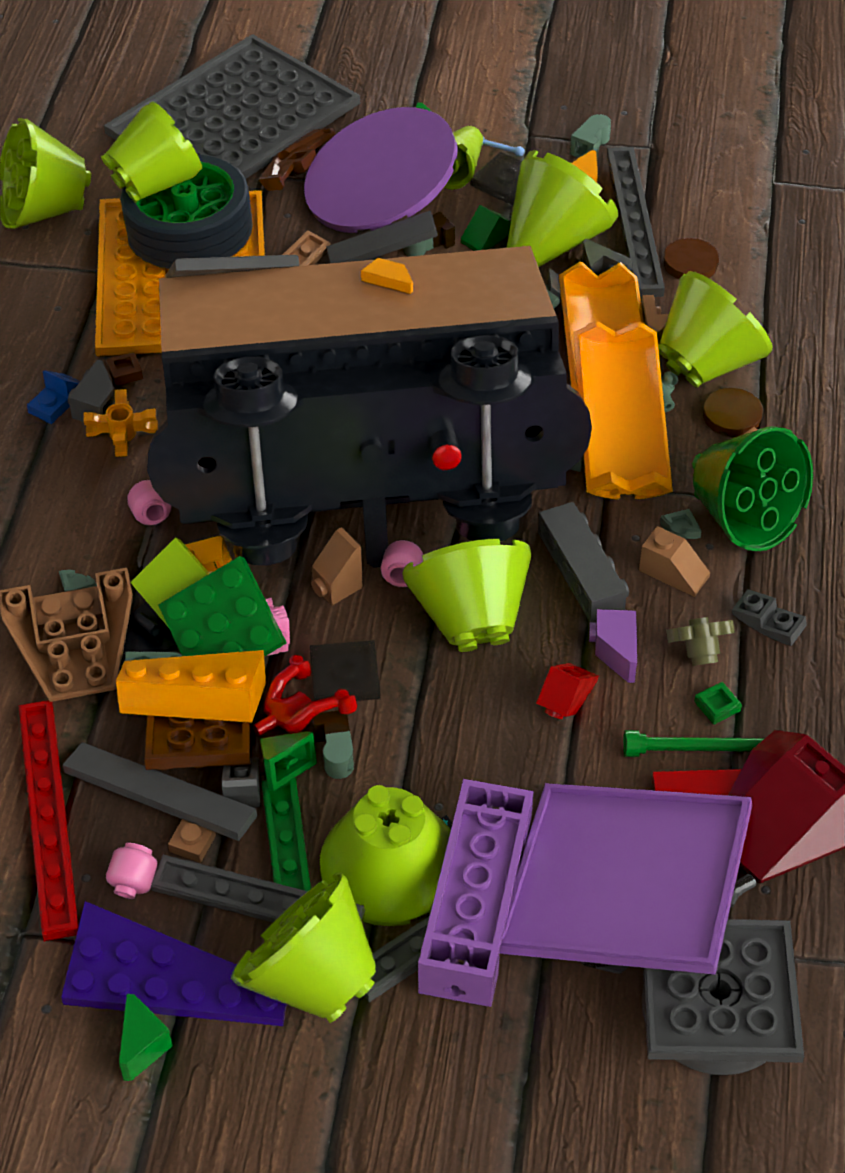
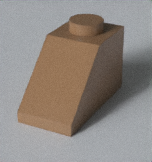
M657 526L642 545L639 571L695 597L710 577V571L683 537Z
M342 527L335 531L312 565V588L319 597H324L332 606L363 588L361 546Z

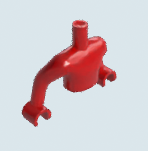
M293 655L289 659L290 665L277 674L270 684L263 704V711L268 717L253 724L252 727L258 737L277 726L290 734L300 733L314 716L323 711L338 707V711L341 714L355 712L357 710L356 697L349 695L346 689H339L335 692L334 696L316 701H311L309 697L300 691L290 697L281 698L286 684L292 678L305 679L311 675L309 661H304L300 655Z

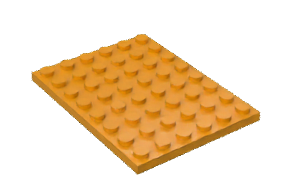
M262 190L249 191L253 221L252 233L246 244L231 257L265 256ZM120 198L100 199L95 333L96 356L123 355L135 352V354L162 353L159 279L165 278L169 269L145 262L133 252L128 243Z

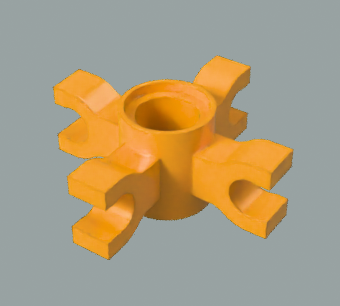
M127 389L115 390V404L107 408L106 414L84 412L83 421L84 425H86V437L109 433L110 438L113 440V445H115V457L128 456V441L135 437L136 431L155 433L158 430L156 409H146L139 413H133V409L129 405V401H127Z

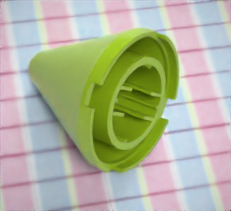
M533 150L528 152L520 164L507 248L531 246L537 265L540 267L582 244L585 239H591L608 230L616 221L618 210L612 199L605 203L599 196L603 188L582 170L548 152L544 158L536 157L539 152Z

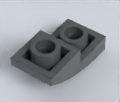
M748 589L732 609V614L752 629L789 646L794 644L807 626L806 616L778 608L776 598Z

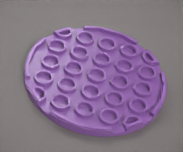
M416 107L387 109L353 122L333 136L322 147L308 169L304 184V195L311 212L319 222L328 228L348 233H357L358 230L363 229L373 231L390 225L393 221L406 215L408 218L427 206L449 181L454 171L452 168L454 161L458 155L454 134L448 123L438 114Z

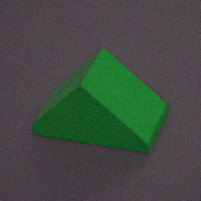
M479 205L461 237V243L473 251L488 250L509 236L511 221L499 213Z
M306 731L260 739L268 790L275 791L317 764L313 732Z
M127 994L119 1065L123 1081H132L172 1047L169 1028L135 994Z

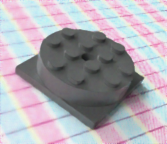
M727 919L715 975L643 968L642 1012L646 1023L647 1059L676 1060L693 1070L715 1075L743 1073L757 1068L765 1062L803 1063L804 1047L790 920ZM714 996L721 997L724 999L722 1000L721 1005L719 1000L715 999Z

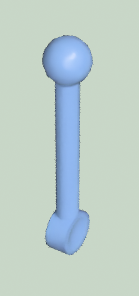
M483 136L482 145L513 152L518 157L524 155L525 151L521 146L516 148L485 140Z

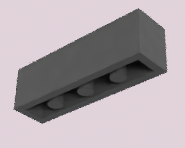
M574 502L539 512L538 534L590 622L596 621L597 609L625 610L626 598L629 596L628 585L623 578L620 579L617 575L614 562L602 550L598 535L591 532L586 515L583 512H579Z

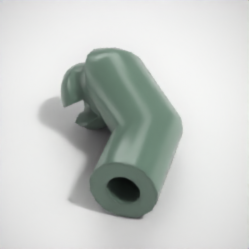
M667 371L661 376L665 412L671 411L675 406L670 395L678 383V377L671 371Z

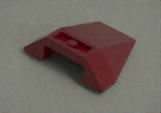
M774 730L752 749L728 796L751 797L752 810L739 866L748 874H751V877L759 884L845 849V766L809 735Z

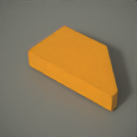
M377 258L361 270V281L408 294L413 292V281L405 264Z

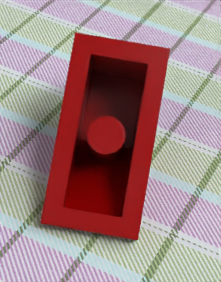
M572 663L551 666L536 704L545 707L544 712L558 719H563L564 716L575 715L597 683L599 675Z

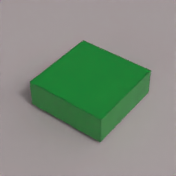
M723 681L695 695L694 702L713 725L740 712L742 708V703Z

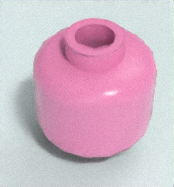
M143 480L130 489L128 506L135 519L141 524L148 526L157 525L169 516L171 505L163 501L153 489L150 480Z
M399 540L387 547L380 568L382 576L388 583L397 587H408L403 580L402 571L410 562H413V566L423 562V552L419 546L410 541Z
M126 843L125 847L114 850L107 870L106 880L111 886L115 887L114 893L116 895L134 899L136 894H144L151 889L157 869V860L152 856V850L135 843Z

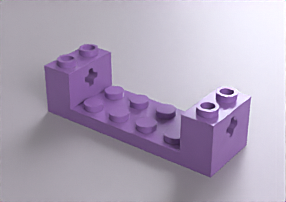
M463 779L418 962V993L488 1007L492 1006L499 972V952L521 851H524L531 826L533 791ZM458 959L464 960V963L460 964Z

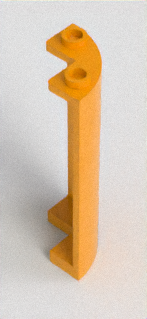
M578 262L559 274L571 387L578 391L574 331L585 327L591 322H600L615 332L633 322L644 323L637 276L622 263L616 264L599 276L583 262Z
M600 322L588 323L585 327L574 331L578 391L589 409L592 424L589 446L584 453L587 492L599 497L618 500L621 494H634L635 499H645L673 492L657 332L642 322L630 323L627 327L616 332Z

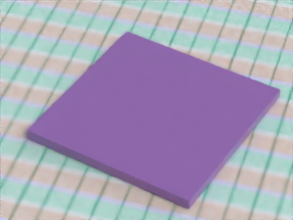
M545 783L517 870L499 954L715 975L752 810L751 797Z

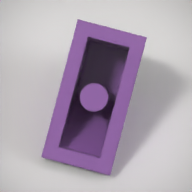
M597 609L596 622L589 623V642H595V656L629 683H635L637 667L636 611Z

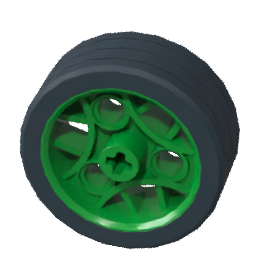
M197 154L201 161L202 169L192 179L140 199L136 203L129 197L125 190L127 188L124 187L120 200L128 243L133 252L145 262L170 269L176 259L231 257L236 254L248 241L253 227L249 189L246 178L241 171L224 160Z

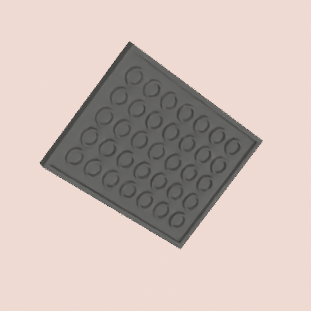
M252 34L104 125L105 134L116 140L139 110L153 101L175 121L174 126L181 132L185 140L188 139L197 154L212 156L229 162L239 169L247 179L268 165L276 154L310 131L326 127L359 105L360 95Z

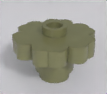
M708 617L690 619L689 626L668 629L666 633L668 643L685 641L687 657L691 658L692 666L718 662L717 654H720L718 636L735 633L733 620L709 623Z

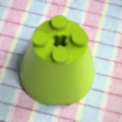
M153 101L139 110L108 151L101 156L108 169L114 171L111 178L120 189L126 187L127 194L135 203L140 199L194 178L202 169L201 161L188 139L185 140L181 132L174 126L175 121Z

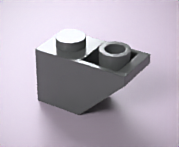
M97 359L93 366L86 370L83 379L76 388H73L69 393L68 404L70 405L73 419L84 422V412L106 414L107 408L115 404L114 387L102 360Z

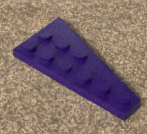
M85 901L61 996L63 1005L125 1011L127 994H135L154 1014L274 1026L284 1025L287 1004L236 985L231 979V975L237 964Z

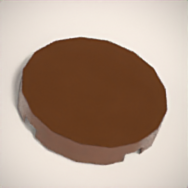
M698 238L676 240L668 245L664 253V267L668 273L677 279L687 274L688 271H693L709 278L715 274L719 265V253L716 248L707 241Z
M724 388L711 393L705 400L703 417L706 424L713 431L719 434L722 431L728 433L727 436L738 437L753 427H759V423L762 420L763 407L760 400L748 391L738 388Z

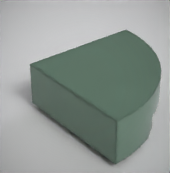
M690 509L661 516L660 524L665 530L685 539L701 538V529Z
M75 570L59 571L64 592L97 586L94 579L88 575L75 573Z

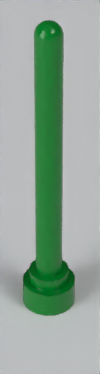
M624 730L623 753L624 757H639L640 754H646V751L751 752L765 738L646 737V734L640 733L639 730Z

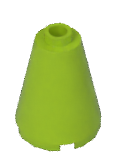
M465 126L453 132L457 142L458 155L452 167L454 171L444 188L451 190L462 188L474 176L483 144V136L473 126Z

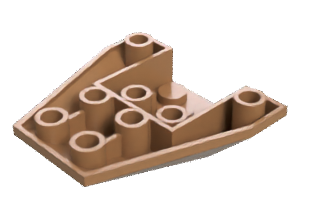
M127 568L95 573L97 586L39 597H33L30 585L0 590L2 621L49 702L116 690V678L120 671L133 601Z

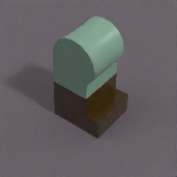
M441 212L433 214L438 236L404 247V254L408 257L425 255L426 251L443 245L446 249L454 246L455 226Z
M338 710L322 712L313 718L316 742L325 741L323 757L326 773L332 778L342 779L349 776L354 769L353 746L347 714H341Z

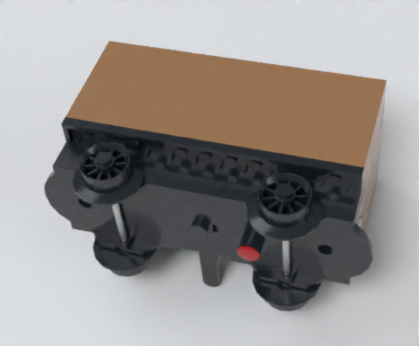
M531 246L386 258L385 260L405 264L413 281V292L411 294L361 281V270L374 260L160 278L161 350L166 387L167 420L155 432L148 448L147 472L153 489L164 502L179 509L180 521L183 525L217 522V528L221 537L233 545L235 556L244 557L247 563L251 565L267 566L290 558L296 551L297 538L306 529L307 513L363 507L366 561L373 568L381 567L385 550L388 547L386 505L441 499L448 515L456 519L458 532L468 540L499 539L504 541L514 536L519 530L520 518L532 506L531 492L533 490L552 489L566 485V472L582 458L589 446L592 431L590 413L586 403L579 392L567 384V373L559 354V322Z

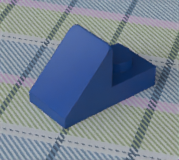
M44 370L45 388L27 404L28 413L52 424L70 407L68 404L69 393L73 388H76L80 381L66 374Z

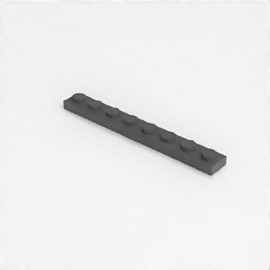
M634 147L607 148V160L627 257L633 260L632 273L638 279L640 298H643V295L662 297L664 296L665 287Z

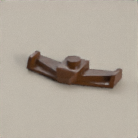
M334 129L312 130L273 157V160L260 176V183L268 191L282 190L284 188V181L291 172L295 171L296 174L308 171L317 155L315 149L327 143L336 135Z

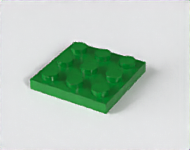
M241 556L158 604L182 656L264 650L265 657L287 644L246 559Z

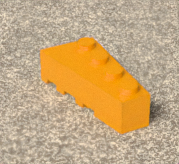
M264 650L124 661L116 678L119 711L122 714L252 723L266 685Z

